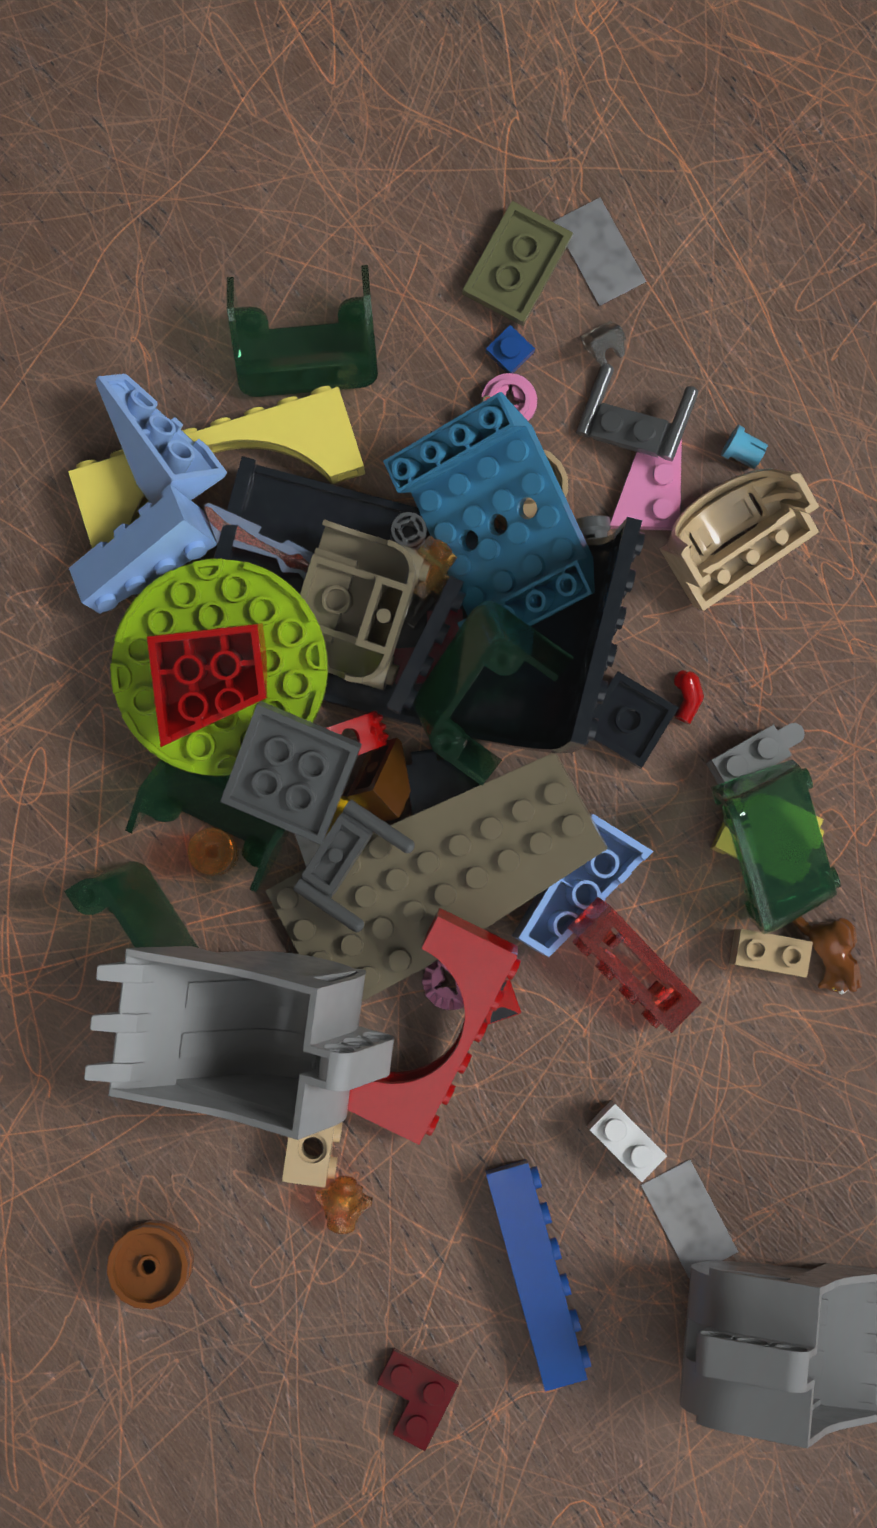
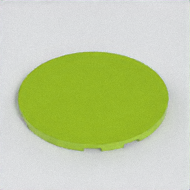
M221 558L194 561L173 571L170 570L143 589L125 612L114 638L115 643L110 672L113 694H115L121 716L130 731L144 747L161 760L185 771L202 775L230 776L256 705L259 703L257 702L160 747L147 643L148 636L263 623L267 655V698L261 701L313 723L325 695L328 677V656L323 633L314 613L291 585L263 567L249 562Z

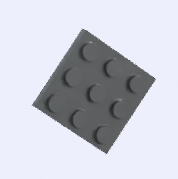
M260 701L256 705L220 802L321 845L326 837L362 744Z

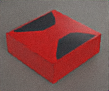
M510 979L505 980L500 989L505 993L496 1011L490 1009L485 1018L488 1025L521 1014Z

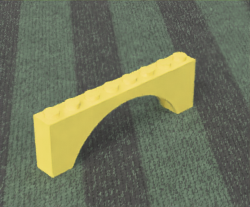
M322 386L311 391V395L300 399L296 396L287 397L278 401V406L264 410L263 407H255L244 412V416L233 420L229 417L220 418L211 422V427L198 431L197 428L182 430L194 442L198 439L203 441L213 454L234 449H264L289 455L314 468L331 484L365 474L364 464L339 387L331 389L330 386ZM123 449L111 453L109 459L99 462L96 460H86L76 465L77 469L68 471L92 548L99 542L109 543L114 538V530L122 523L128 525L133 523L140 517L138 510L149 502L136 484Z

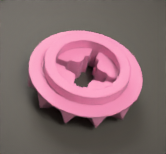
M505 373L494 377L488 382L483 390L482 397H492L499 392L506 396L508 389H512L513 400L519 401V405L516 404L514 406L527 421L532 419L537 407V394L533 385L526 378L518 374Z
M439 960L427 966L422 979L425 996L435 1006L442 1009L457 1010L463 1008V998L457 982H455L458 994L452 991L450 987L438 989L441 983L445 981L443 968L445 971L449 972V970Z

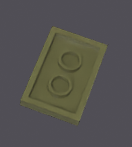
M511 201L464 286L462 294L524 326L569 245L573 232Z

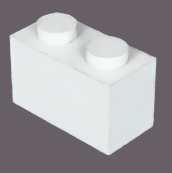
M612 1100L587 1125V1128L641 1182L667 1157Z

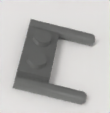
M602 364L576 433L582 437H591L596 441L657 458L659 456L667 461H673L698 396L697 388L693 386L685 388L673 422L669 423L664 419L602 403L614 372L612 365Z
M350 800L293 890L352 931L360 932L364 927V921L331 899L332 896L337 892L372 837L373 832L407 854L413 851L415 843L353 800Z

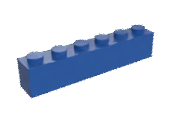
M527 1159L485 1170L545 1392L588 1380L585 1368L592 1367L586 1345H578L575 1332L582 1331L576 1309L569 1310L565 1296L572 1295L566 1273L559 1275L555 1262L562 1259L556 1237L549 1239L546 1225L552 1223L547 1202L539 1203L536 1189L542 1188L537 1166L530 1168Z

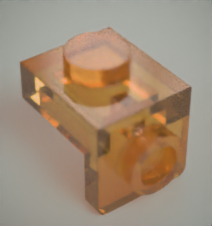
M428 536L417 550L423 558L432 564L426 581H420L413 591L423 600L432 590L438 594L443 589L450 577L446 573L457 559L445 542L439 539L435 540L431 536Z

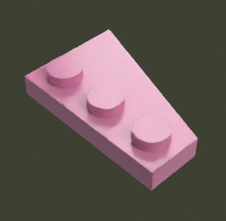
M682 438L673 461H667L659 456L657 458L636 452L610 523L611 529H618L627 517L642 520L640 528L642 530H672L675 521L680 516Z

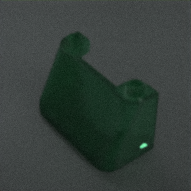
M789 760L711 787L715 804H723L722 811L725 816L723 821L730 830L747 889L744 890V893L748 900L744 901L748 917L764 935L781 929L837 895L836 888L841 887L836 869L830 867L809 789L813 788L812 778L808 769H801L794 760Z
M126 862L81 880L64 891L72 905L82 914L95 915L105 909L113 913L135 948L193 946L199 948L151 871L140 862Z

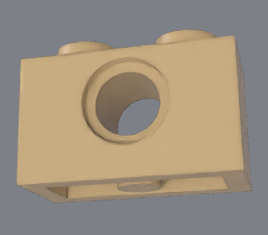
M735 929L729 964L807 978L813 942L746 929Z
M343 1122L299 1140L288 1137L282 1182L325 1188L328 1179H335L338 1157H331L333 1142L340 1143ZM316 1137L321 1140L324 1149L320 1155L311 1156L306 1153L304 1141L307 1138Z

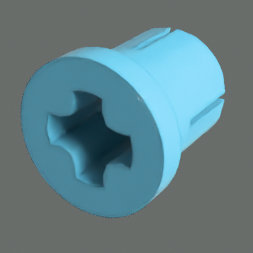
M737 425L728 438L721 456L726 459L732 457L755 469L763 458L768 444L744 432L745 428Z

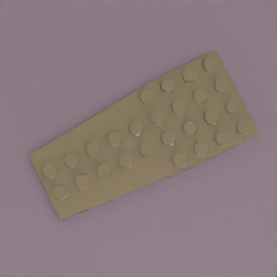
M551 753L390 825L414 841L415 847L411 853H404L376 833H372V837L335 895L331 898L364 921V927L360 932L352 931L293 890L305 869L267 889L266 893L298 954L323 958L354 969L366 971L362 1001L438 960L421 948L423 939L439 908L482 929H486L606 851L607 845L559 756L556 753Z

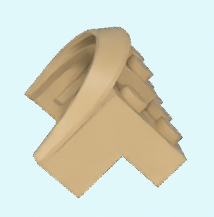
M760 469L748 472L723 482L690 504L675 521L668 542L660 548V551L692 605L704 611L819 533L810 516V513L817 509L819 505L801 473L779 469ZM748 493L754 495L763 511L762 516L759 514ZM757 524L756 527L742 535L740 538H738L737 540H735L734 542H732L716 554L711 555L728 540H730L737 534L741 533L742 531L746 530L747 528Z

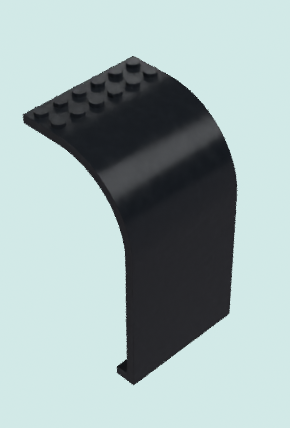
M244 456L241 457L227 509L228 512L261 526L259 534L279 543L289 540L313 554L315 549L319 548L325 526L322 525L323 520L382 539L391 540V527L397 516L406 512L416 513L421 516L417 507L256 465L255 459ZM627 517L612 535L597 539H585L594 562V594L472 656L464 639L467 681L415 684L414 689L418 690L419 693L411 709L403 708L399 715L387 709V704L397 686L395 682L393 686L387 684L383 691L360 683L349 682L339 676L328 673L323 702L365 713L377 711L384 718L496 745L548 753L576 752L586 746L589 741L594 740L598 728L599 719L593 718L598 704L603 703L607 692L608 682L602 679L604 671L607 670L608 666L612 667L616 656L617 644L612 643L617 629L621 630L625 620L627 607H623L621 604L626 593L631 592L634 584L636 570L630 568L636 555L639 556L643 548L645 533L640 532L642 520ZM224 521L214 559L222 558L225 560L249 562L263 567L285 580L299 594L301 593L304 579L299 573L282 572L277 558L233 547V543L236 540L270 552L281 558L289 568L299 569L307 573L310 563L301 554L288 555L262 542L238 525H231ZM495 528V530H496L499 534H503V533H505V531H506V530H502V529ZM428 529L426 531L425 543L419 551L428 553L427 561L432 562L431 571L427 582L420 581L419 585L414 588L395 649L416 647L427 624V611L434 610L449 579L448 572ZM472 530L467 533L465 538L466 545L471 550H474L478 545V536ZM461 605L460 609H462L464 620L468 618V616L465 612L463 605Z

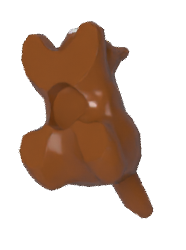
M790 910L784 912V916L813 942V948L826 967L824 979L818 984L819 989L827 988L832 992L842 995L848 989L850 992H856L858 988H862L860 968L857 960L851 955V951L857 943L855 926L849 920L839 918L833 922H820L810 925L800 914Z

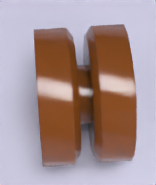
M149 1220L136 1224L116 1241L108 1256L107 1276L112 1290L121 1301L134 1308L151 1310L167 1305L179 1295L193 1272L194 1253L190 1240L180 1228L167 1221ZM148 1259L152 1260L156 1268L154 1266L147 1267L145 1261Z

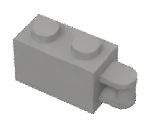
M790 723L777 730L773 724L712 759L706 765L723 794L792 756L789 748L803 740L805 735L804 729L797 723Z

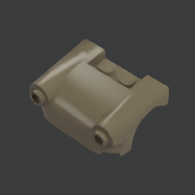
M323 520L322 525L325 526L319 548H316L312 555L300 596L309 605L322 630L328 656V673L339 676L349 682L360 683L384 691L387 684L393 686L398 674L399 665L394 664L393 654L414 588L419 585L420 581L427 582L432 562L427 561L428 553Z

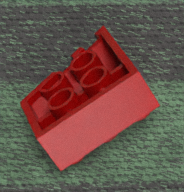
M263 623L147 637L160 747L267 698V655Z

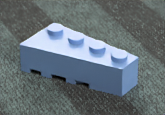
M169 484L161 491L162 499L154 505L147 502L138 510L140 514L138 519L130 525L122 523L114 530V538L109 543L99 542L69 567L81 603L99 614L110 611L119 602L131 595L141 593L144 588L166 572L173 571L191 560L204 556L208 550L217 545L204 510Z
M590 814L607 845V850L536 895L512 936L540 954L550 957L578 929L582 922L606 900V897L619 884H622L632 874L631 872L654 851L598 816Z

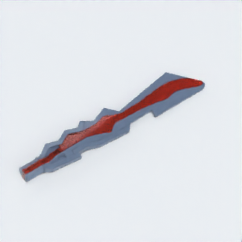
M211 503L205 505L204 508L216 542H219L223 525H238L233 547L277 558L282 572L299 573L305 580L313 555L312 552L289 540L283 543L276 542L259 534L261 526Z

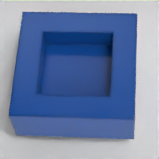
M509 325L486 348L485 353L506 373H514L535 352V348Z

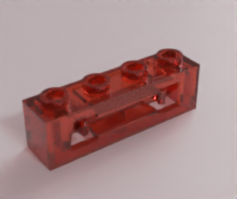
M597 897L567 927L576 936L572 943L586 957L592 953L599 960L595 967L609 981L615 977L622 984L618 991L633 1006L638 1001L645 1008L641 1015L655 1029L662 1025L672 1033L702 1003L625 920L601 898ZM612 927L618 931L616 935L611 931ZM603 942L613 950L621 942L654 977L664 984L667 983L671 988L667 989L656 980L647 989L614 954L605 947L602 948L599 944ZM653 995L657 998L654 1001L651 1000Z

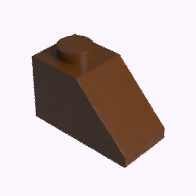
M398 737L387 740V745L368 751L347 795L349 800H353L384 822L393 821L401 816L411 792L403 746Z

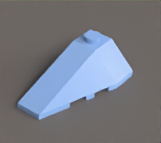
M127 374L97 377L96 385L136 484L150 503L154 505L162 499L161 491L169 484L192 500L226 476L227 471L210 448L200 439L194 442L181 430L183 424L174 417L170 420L156 408L157 401Z

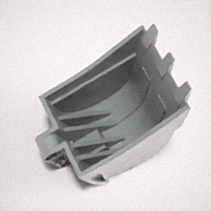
M193 946L126 948L124 962L99 964L97 966L96 979L122 983L118 1012L95 1014L91 1016L90 1029L93 1031L116 1033L113 1061L86 1065L84 1079L110 1082L108 1096L212 1115L299 1140L343 1122L347 1116L350 1090L389 1076L394 1037L387 1033L359 1026L366 971L363 969H354L323 958L284 952H212Z
M703 1261L693 1263L690 1270L679 1398L680 1406L686 1411L697 1415L696 1423L727 1433L807 1449L829 1433L877 1422V1268L830 1263L814 1269L736 1261Z

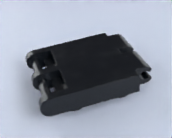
M467 744L442 747L444 760L438 761L436 749L411 752L412 764L406 765L411 789L412 815L480 786L476 755L469 756Z

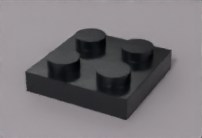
M617 671L607 687L603 703H599L597 708H595L593 718L599 719L593 741L642 769L679 707Z

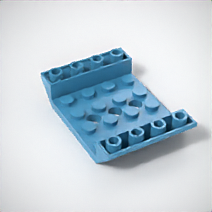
M502 392L493 395L383 461L397 493L412 494L449 577L451 575L463 581L461 591L466 593V597L462 605L468 618L458 622V626L472 656L595 593L593 556L533 426ZM528 498H532L537 505V512L533 518L527 517L523 511V504ZM499 514L503 515L507 520V530L503 534H499L494 527V520ZM470 530L474 531L478 536V545L474 550L469 549L465 542L466 535Z

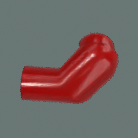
M681 670L674 677V685L681 689L684 700L675 718L690 725L703 702L704 694L699 677L692 671Z

